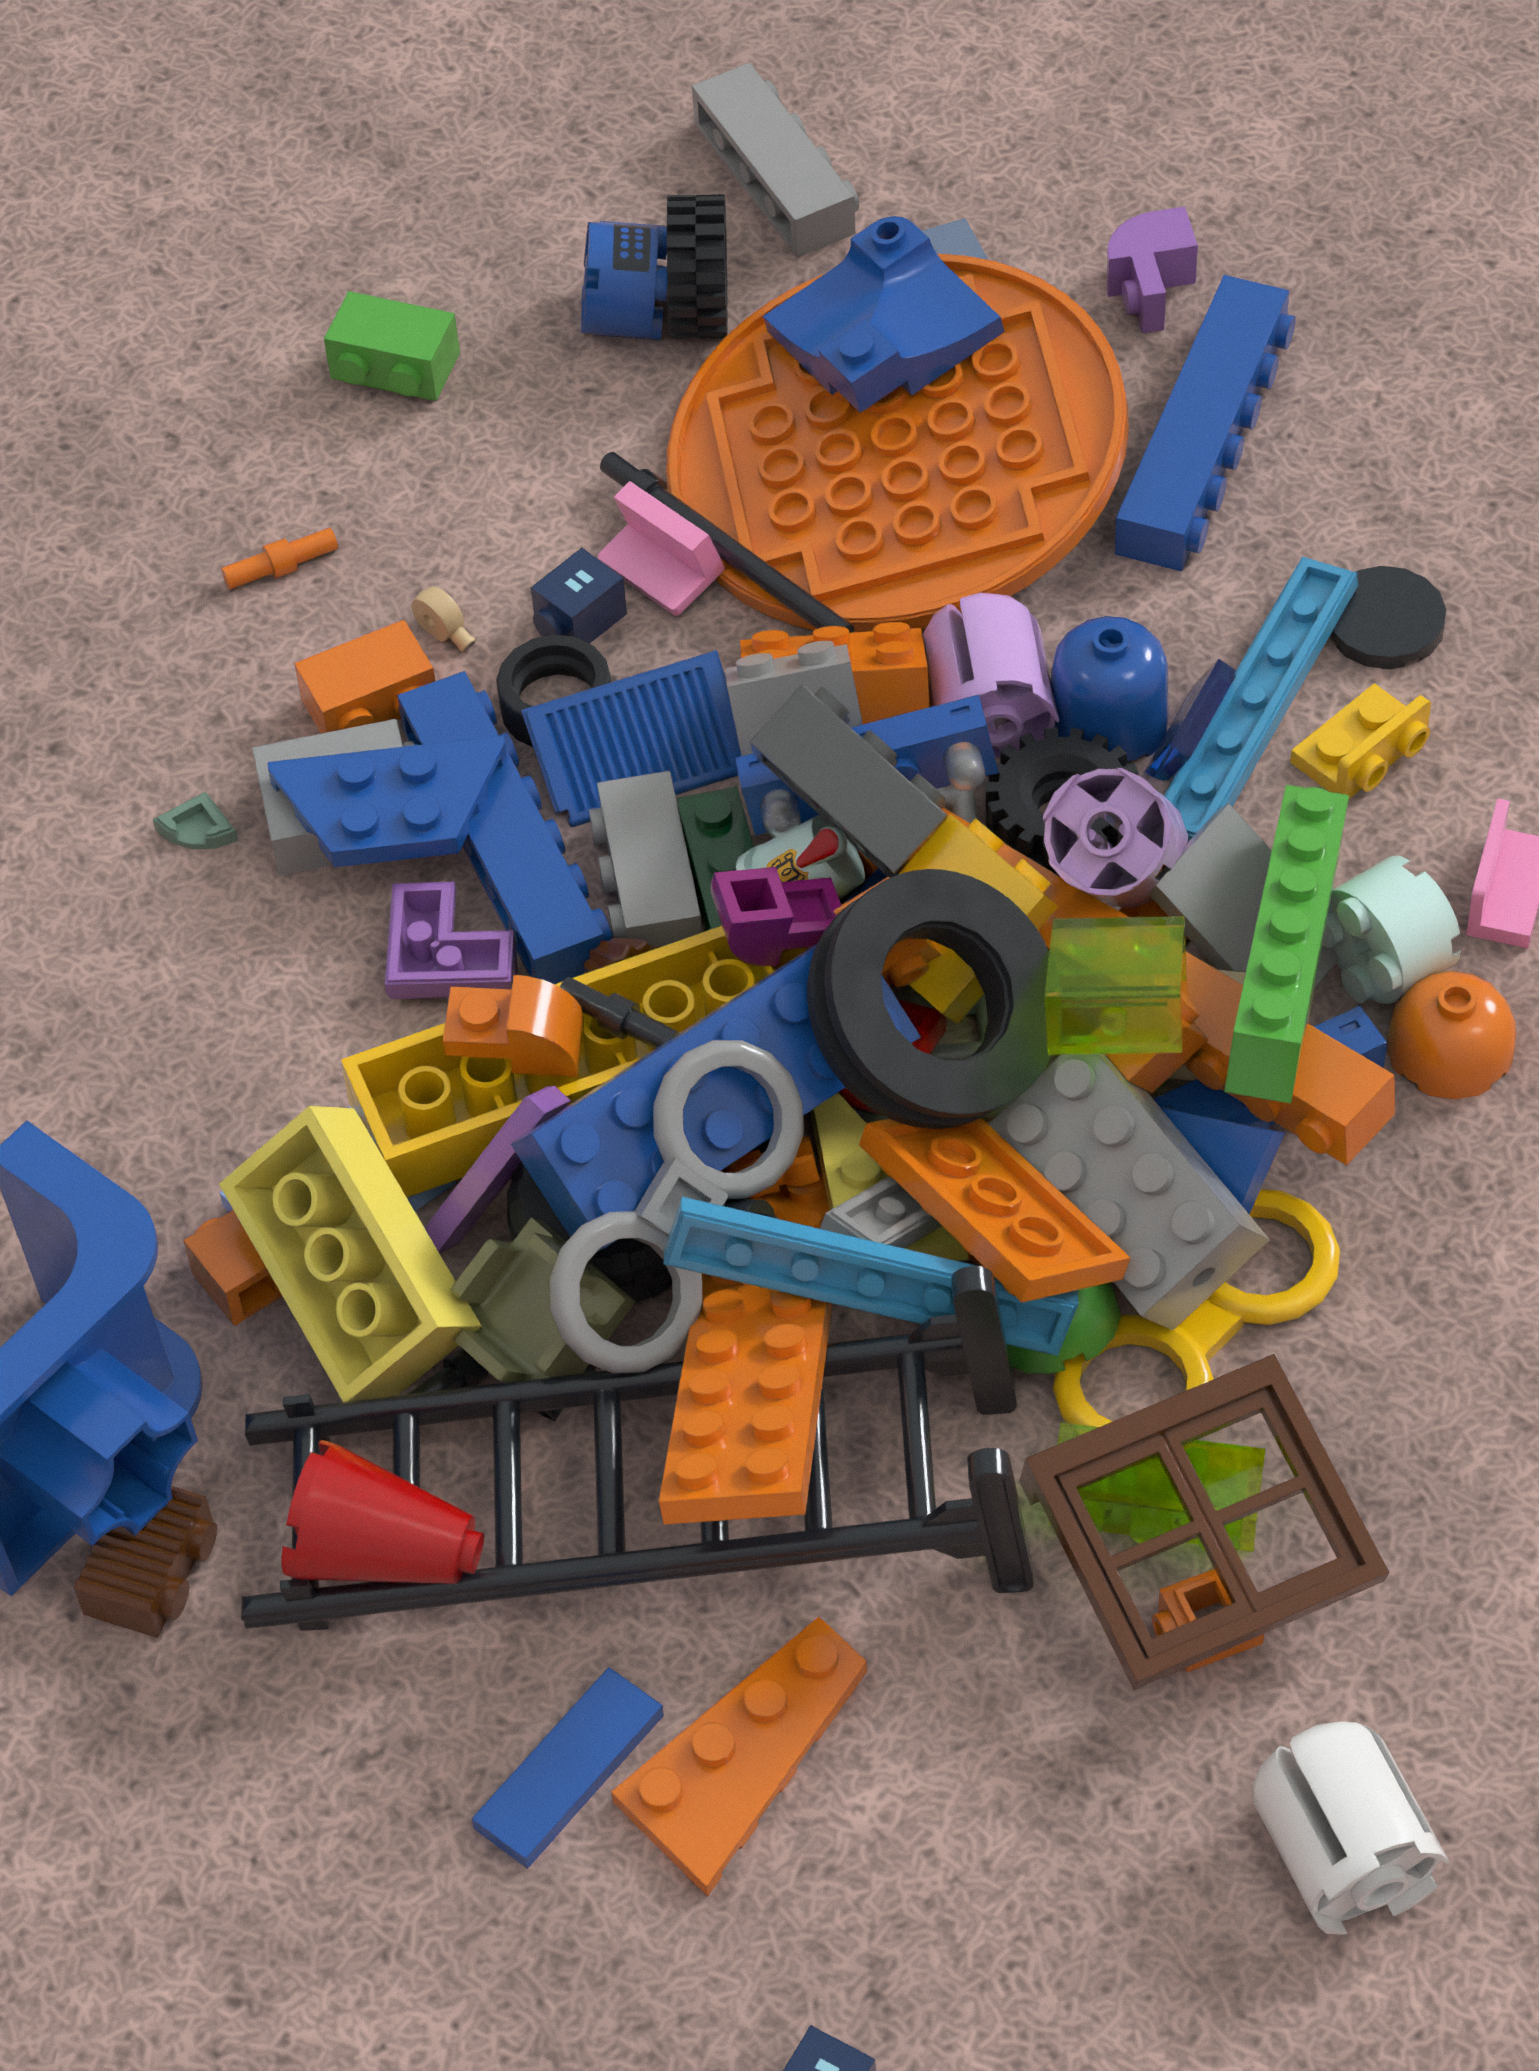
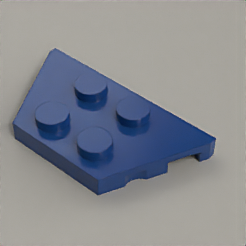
M504 735L272 761L268 762V772L273 788L276 792L280 790L294 807L295 817L308 833L318 838L319 848L335 868L458 854L470 832V820L480 812L488 796L487 784L496 766L504 765L507 754Z

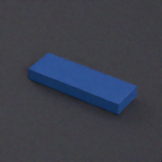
M608 1667L472 1817L474 1830L528 1869L664 1716L663 1705Z

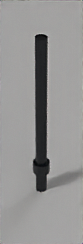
M609 452L603 457L600 463V470L622 487L631 481L706 532L723 561L816 629L827 626H840L847 628L849 633L854 632L852 624L670 493L667 483L649 469L639 470L615 452Z

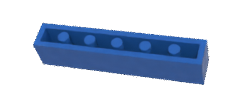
M1223 275L1116 516L1115 555L1183 571L1190 552L1201 553L1209 527V520L1205 519L1208 510L1218 512L1221 507L1227 484V478L1223 477L1226 468L1231 470L1237 469L1244 447V436H1241L1244 428L1254 429L1262 402V397L1258 395L1261 388L1271 389L1276 377L1279 356L1275 355L1277 349L1287 350L1291 343L1296 317L1288 314L1289 290Z
M463 671L397 695L403 732L408 741H414V745L504 735L507 759L503 766H496L487 784L488 796L480 812L470 820V832L462 847L506 931L514 930L517 954L529 977L557 984L563 982L567 977L574 978L585 973L583 964L589 959L590 950L597 948L601 940L610 941L613 938L610 926L600 908L591 910L586 901L589 898L588 887L577 863L567 865L562 854H565V845L556 822L553 819L543 820L539 812L542 810V803L533 779L530 775L521 778L516 767H519V759L509 734L505 732L498 735L494 727L497 724L496 715L488 694L485 690L476 693L466 672Z

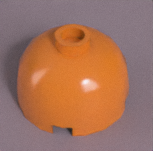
M1458 971L1435 973L1415 983L1395 1004L1390 1018L1386 1049L1393 1069L1400 1076L1403 1073L1408 1080L1418 1084L1417 1089L1429 1096L1448 1099L1478 1096L1491 1089V1084L1499 1080L1503 1074L1506 1075L1512 1067L1517 1036L1516 1022L1509 1003L1490 982L1471 973Z

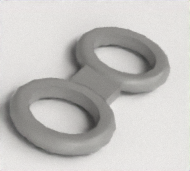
M712 1040L684 1053L663 1076L653 1104L654 1139L664 1162L635 1211L608 1212L581 1225L560 1248L549 1278L550 1311L562 1340L584 1362L611 1373L645 1372L671 1359L687 1342L689 1327L697 1321L703 1306L702 1273L666 1265L672 1278L673 1302L666 1321L652 1337L635 1345L619 1346L602 1339L588 1325L580 1306L579 1284L587 1262L602 1246L617 1239L633 1238L651 1246L664 1260V1249L681 1197L723 1206L726 1200L747 1199L772 1187L793 1164L804 1134L803 1102L792 1075L766 1050L743 1040ZM719 1067H734L751 1074L765 1088L773 1107L774 1131L767 1150L753 1165L737 1173H723L706 1166L691 1151L683 1131V1108L690 1089L704 1074Z

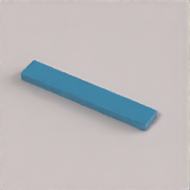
M1301 557L1164 794V797L1180 812L1188 834V842L1219 808L1227 804L1233 807L1356 591L1358 587L1357 572Z
M681 1197L664 1249L663 1264L918 1324H923L930 1317L956 1314L953 1304L951 1277L954 1272L961 1268L976 1266L686 1197ZM994 1277L1007 1344L1058 1356L1079 1304L1078 1290L1021 1303L1015 1296L1008 1293L1003 1284Z

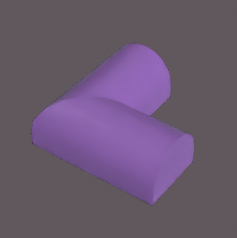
M455 882L393 883L385 974L387 995L391 999L449 998L450 987L512 990L513 977L518 975L514 930L454 932L457 892Z

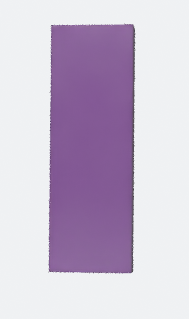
M555 1086L543 1088L522 1100L425 1226V1230L439 1254L458 1245L466 1237L511 1179V1173L521 1163L511 1143L566 1108L571 1100Z

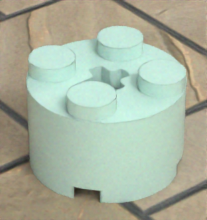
M1390 856L1332 890L1322 945L1327 948H1334L1339 957L1337 964L1342 970L1341 981L1344 989L1358 1003H1364L1369 999L1382 1004L1393 1003L1400 999L1418 981L1431 974L1447 971L1455 966L1460 959L1461 950L1452 954L1451 940L1459 936L1460 931L1458 921L1448 899L1437 883L1425 871L1414 876L1402 867L1410 862V860L1402 856Z

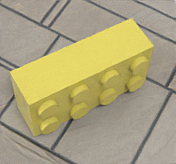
M308 1106L219 1183L343 1402L398 1396L459 1346L454 1339L461 1329L477 1331L482 1327L469 1303L460 1300L451 1292V1288L456 1282L354 1108Z

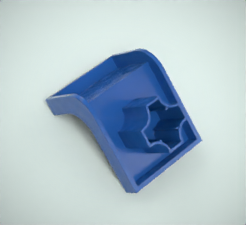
M27 1120L0 1144V1190L40 1299L46 1303L0 1347V1588L9 1596H12L75 1534L91 1546L109 1531L122 1526L136 1536L173 1499L171 1484L175 1471L186 1453L198 1442L191 1418L198 1408L203 1388L202 1373L195 1353L183 1338L154 1318L144 1289L145 1283L153 1272L158 1256V1237L150 1214L134 1196Z

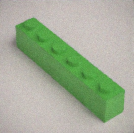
M1285 786L1233 1031L1224 1092L1290 1104L1292 1102L1340 855L1349 795L1328 792L1317 787Z

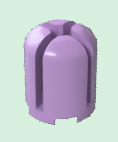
M980 592L960 599L961 612L954 605L947 604L933 614L923 633L931 707L979 695L995 758L1000 757V752L1009 744L1019 751L1020 737L1032 733L1036 741L1043 740L1044 729L1053 728L1055 720L1059 723V717L1051 687V678L1041 629L1036 618L1029 612L1026 606L1009 595Z
M1123 768L1096 769L1083 775H1073L1054 792L1043 815V821L1045 822L1044 844L1050 859L1048 860L1049 864L1067 884L1101 900L1111 907L1135 908L1154 901L1150 894L1155 885L1160 882L1154 876L1160 871L1163 864L1172 870L1188 843V834L1182 816L1175 806L1153 788L1147 780ZM1098 817L1103 818L1123 835L1121 842L1117 846L1113 847L1100 834L1090 829Z

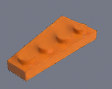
M818 1616L612 1790V1802L697 1887L709 1896L721 1879L722 1871L739 1848H743L757 1828L758 1821L778 1792L782 1793L796 1773L797 1766L815 1741L821 1738L867 1673V1661Z

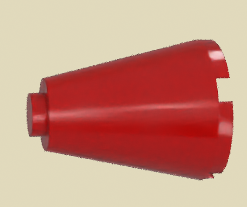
M321 1440L318 1443L321 1455L310 1453L298 1479L286 1525L295 1527L298 1537L296 1549L282 1546L281 1566L285 1576L300 1580L457 1584L463 1572L474 1574L483 1550L484 1533L475 1531V1517L336 1443Z

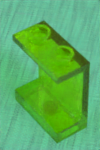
M1185 916L1053 919L1044 996L1048 1055L1182 1053L1181 986L1182 980L1187 978Z

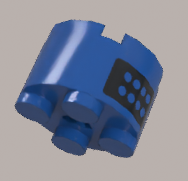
M600 221V223L588 222L584 253V286H582L581 302L582 333H589L595 336L661 340L663 306H654L655 301H666L667 267L657 265V259L666 260L667 226Z

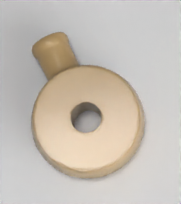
M431 586L419 592L412 601V612L419 625L441 642L450 639L459 648L461 653H464L469 645H473L476 642V639L463 628L464 618L460 608L444 590Z

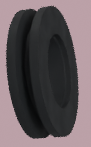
M923 869L905 872L884 880L837 914L820 937L809 967L807 981L809 1017L817 1044L826 1062L841 1083L857 1099L877 1113L902 1124L927 1129H945L959 1127L981 1119L1011 1102L1033 1085L1043 1073L1056 1047L1062 1018L1061 990L1056 967L1042 936L1031 920L1012 900L987 883L962 873L941 869ZM907 938L929 939L952 949L972 968L985 994L988 1023L983 1042L971 1057L965 1060L938 1059L916 1049L896 1029L884 1005L881 973L886 956L896 943Z

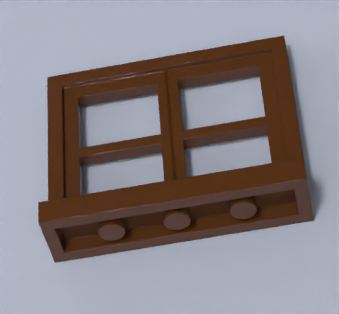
M1275 1354L1025 1458L1019 1483L1030 1505L1038 1502L1041 1503L1133 1690L1382 1583L1389 1574L1387 1566ZM1261 1413L1295 1478L1216 1511L1183 1445ZM1157 1457L1190 1522L1110 1556L1078 1490ZM1303 1492L1337 1559L1261 1592H1257L1224 1526ZM1198 1537L1232 1604L1151 1638L1118 1571Z

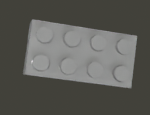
M1081 1035L1043 1071L1033 1085L1015 1098L989 1123L1002 1138L1131 1258L1123 1280L1114 1281V1283L1141 1317L1166 1328L1174 1330L1270 1240L1148 1092L1128 1082L1092 1039Z

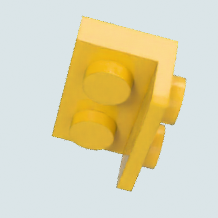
M1374 683L1291 750L1290 763L1329 792L1349 795V799L1361 789L1369 792L1383 780L1390 765L1403 755L1407 758L1413 757L1426 744L1430 735L1428 725L1431 702L1424 696L1419 695L1405 706Z

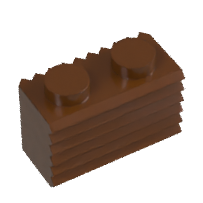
M171 1486L173 1499L136 1536L123 1526L103 1535L93 1545L92 1553L87 1556L86 1565L81 1568L80 1577L75 1580L74 1590L83 1615L155 1638L159 1637L167 1618L172 1620L178 1619L184 1610L189 1595V1582L186 1579L196 1560L201 1562L207 1560L213 1550L217 1537V1524L213 1522L206 1496Z

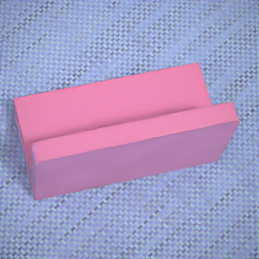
M629 481L614 496L627 525L598 553V559L622 576L624 581L672 615L678 616L725 570V567L710 536L706 532Z
M1497 798L1472 891L1466 935L1529 948L1539 909V836L1507 830L1510 801Z

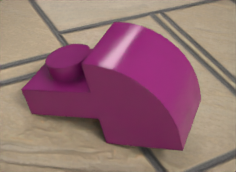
M776 867L715 872L711 882V895L732 953L740 960L753 965L778 966L783 950L816 945L827 926L836 917L833 910L841 906L831 877L781 882Z

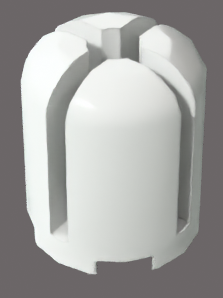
M1343 1721L1315 1725L1291 1738L1290 1746L1292 1752L1286 1747L1279 1746L1260 1766L1253 1782L1254 1805L1317 1926L1326 1934H1348L1342 1921L1349 1920L1386 1904L1393 1916L1401 1914L1418 1904L1437 1888L1438 1885L1431 1873L1440 1861L1449 1864V1860L1384 1740L1372 1729L1359 1723Z

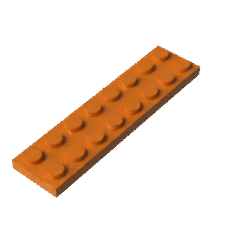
M819 1173V1180L805 1186L784 1184L779 1186L780 1191L750 1197L751 1199L767 1201L773 1208L775 1216L780 1220L818 1229L821 1227L825 1213L829 1211L823 1176ZM702 1273L703 1306L697 1321L689 1327L659 1497L663 1525L805 1515L833 1304Z

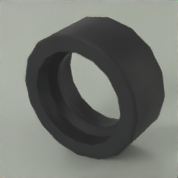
M550 635L531 639L513 649L501 663L496 683L504 726L516 740L533 747L521 710L533 707L520 699V694L527 685L542 677L552 675L574 676L586 682L590 689L611 683L607 660L595 646L576 637Z

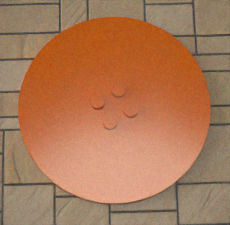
M937 254L950 270L1001 317L1004 332L912 396L902 386H899L861 413L839 391L831 395L767 331L763 316L824 274L795 286L769 301L732 330L711 352L692 378L680 401L671 426L666 462L668 491L852 624L854 632L873 631L876 625L888 622L906 623L910 626V629H925L933 614L947 604L954 605L961 612L960 599L962 597L980 592L1009 596L1016 594L1059 563L1074 549L1093 526L1108 503L1119 479L1126 455L1129 434L1128 403L1121 370L1110 344L1098 325L1082 307L1064 292L1045 280L1021 269L992 260L964 255ZM721 559L725 570L715 580L742 603L774 619L794 626L816 630L810 623Z

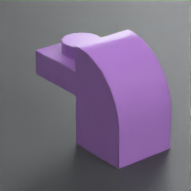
M1185 206L1147 212L1132 217L1115 230L1108 243L1107 296L1122 295L1126 314L1137 315L1142 333L1164 330L1165 288L1196 283L1198 245Z

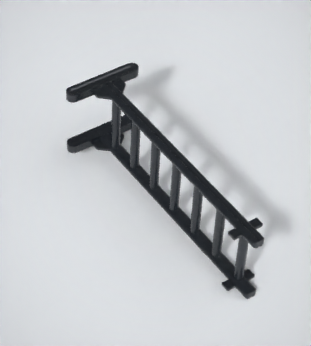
M968 1266L954 1272L951 1281L956 1314L930 1317L911 1334L827 1344L823 1377L898 1368L909 1519L833 1527L823 1383L806 1513L804 1515L805 1531L729 1540L728 1520L700 1522L701 1543L627 1552L625 1542L621 1402L678 1395L683 1361L659 1364L645 1372L611 1373L608 1371H598L316 1406L310 1394L283 1397V1410L245 1414V1437L250 1446L293 1441L292 1498L308 1456L311 1452L320 1454L318 1443L321 1440L330 1442V1436L393 1429V1474L420 1487V1426L493 1417L495 1567L476 1569L474 1574L463 1572L457 1584L362 1582L319 1587V1580L291 1578V1580L280 1581L281 1592L242 1596L241 1620L244 1621L246 1629L297 1623L301 1631L329 1629V1619L931 1549L957 1559L985 1556L992 1588L995 1592H1027L1034 1586L1032 1559L1011 1460L1006 1451L998 1448H983L972 1452L967 1457L969 1488L972 1498L945 1501L936 1508L925 1370L943 1377L969 1374L976 1408L982 1415L1012 1413L1017 1407L1015 1379L993 1273L981 1266ZM593 1405L598 1555L523 1564L520 1414ZM292 1527L293 1549H296L298 1535H296L295 1527Z

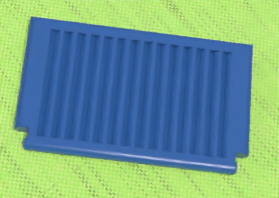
M717 650L521 710L555 814L567 812L569 816L568 823L571 827L590 822L589 809L600 808L598 782L670 771L675 795L739 776L735 758L741 756L728 694L726 676Z

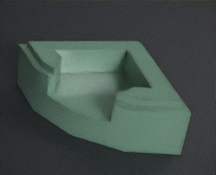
M206 791L153 819L155 830L170 843L189 849H216L238 841L236 830Z

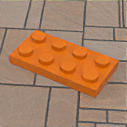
M982 1118L959 1127L945 1129L913 1127L892 1119L866 1123L859 1146L881 1166L888 1176L900 1184L921 1205L927 1214L934 1217L962 1245L967 1253L974 1256L985 1268L989 1269L993 1276L1003 1284L1005 1290L1015 1296L1021 1303L1123 1280L1131 1258Z

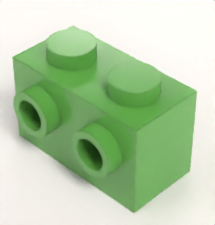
M348 291L324 337L330 379L437 401L460 355L455 313Z

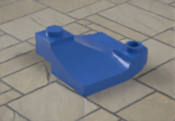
M898 216L879 219L850 238L851 246L849 252L841 263L763 316L767 331L831 395L839 391L860 413L899 386H902L912 396L1004 332L1001 317L944 264L934 250L929 237L913 222Z

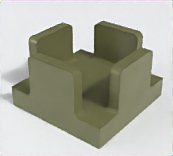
M533 1217L530 1218L511 1243L495 1239L487 1240L451 1288V1292L460 1300L469 1303L482 1325L477 1331L461 1329L454 1341L496 1379L503 1382L581 1374L589 1365L562 1340L550 1311L549 1278L560 1248L567 1241L543 1220ZM588 1261L579 1283L580 1306L588 1325L602 1339L608 1340L636 1302Z

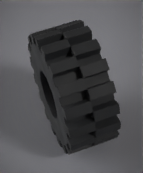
M725 194L667 196V293L670 339L725 338L728 335Z
M1057 728L1044 729V739L1036 741L1032 733L1020 737L1019 751L1009 744L1000 752V763L996 762L999 773L988 775L989 782L986 781V827L1000 838L1004 844L1060 876L1048 861L1050 859L1044 844V814L1039 811L1040 806L1049 802L1054 792L1073 775H1083L1096 769L1123 768L1138 775L1137 768L1134 763L1127 765V753L1119 745L1109 752L1108 738L1097 733L1091 742L1084 740V729L1071 728L1070 737H1058ZM1098 817L1090 828L1100 834L1113 847L1117 846L1123 838L1118 829L1101 817Z

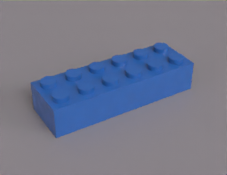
M817 944L511 1143L516 1154L570 1237L581 1225L608 1212L635 1211L664 1162L654 1139L653 1104L663 1076L684 1053L712 1040H743L770 1052L792 1075L803 1102V1115L845 1088L826 1062L817 1044L809 1017L807 981L810 963ZM881 975L884 1005L896 1029L910 1043H913L921 1036ZM719 1067L704 1074L690 1089L683 1108V1131L691 1151L706 1166L721 1171L771 1138L774 1131L773 1107L765 1088L751 1074L734 1067ZM611 1242V1243H609V1244H607V1245L602 1246L599 1250H602V1249L606 1248L607 1246H609V1245L612 1244L613 1242Z

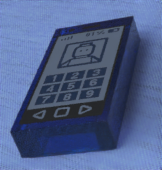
M1218 659L1192 686L1144 772L1161 781L1169 780L1191 758L1236 677L1234 675L1235 669Z

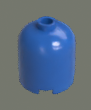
M1112 616L1089 619L1067 632L1056 648L1051 671V687L1059 717V723L1055 720L1053 728H1057L1058 737H1070L1071 728L1084 729V740L1091 742L1096 733L1108 738V751H1112L1119 745L1127 753V761L1136 760L1143 755L1149 757L1154 754L1166 735L1169 715L1168 663L1160 641L1143 625L1127 618Z

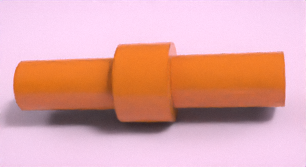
M331 527L289 543L286 538H282L262 546V553L222 567L223 579L229 590L273 574L274 578L277 579L297 571V564L337 550V539Z

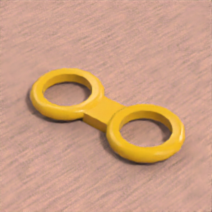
M1260 1189L1249 1215L1252 1218L1278 1220L1293 1227L1307 1241L1313 1256V1265L1304 1279L1287 1291L1270 1295L1246 1293L1224 1282L1174 1330L1138 1315H1121L1114 1338L1097 1356L1108 1349L1128 1344L1148 1346L1168 1355L1181 1369L1186 1383V1390L1213 1380L1208 1361L1244 1326V1323L1272 1325L1298 1319L1323 1302L1338 1278L1340 1248L1330 1223L1310 1203L1285 1191ZM1083 1353L1075 1358L1063 1361L1066 1370L1055 1373L1053 1392L1061 1416L1078 1436L1113 1422L1099 1415L1085 1400L1081 1388V1378L1090 1362L1097 1356L1086 1361Z

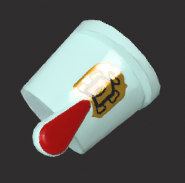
M820 815L764 844L751 848L739 856L736 863V870L776 867L781 882L831 877L840 902L859 887L865 877L863 862L857 849L846 839L845 833L840 828L832 827Z

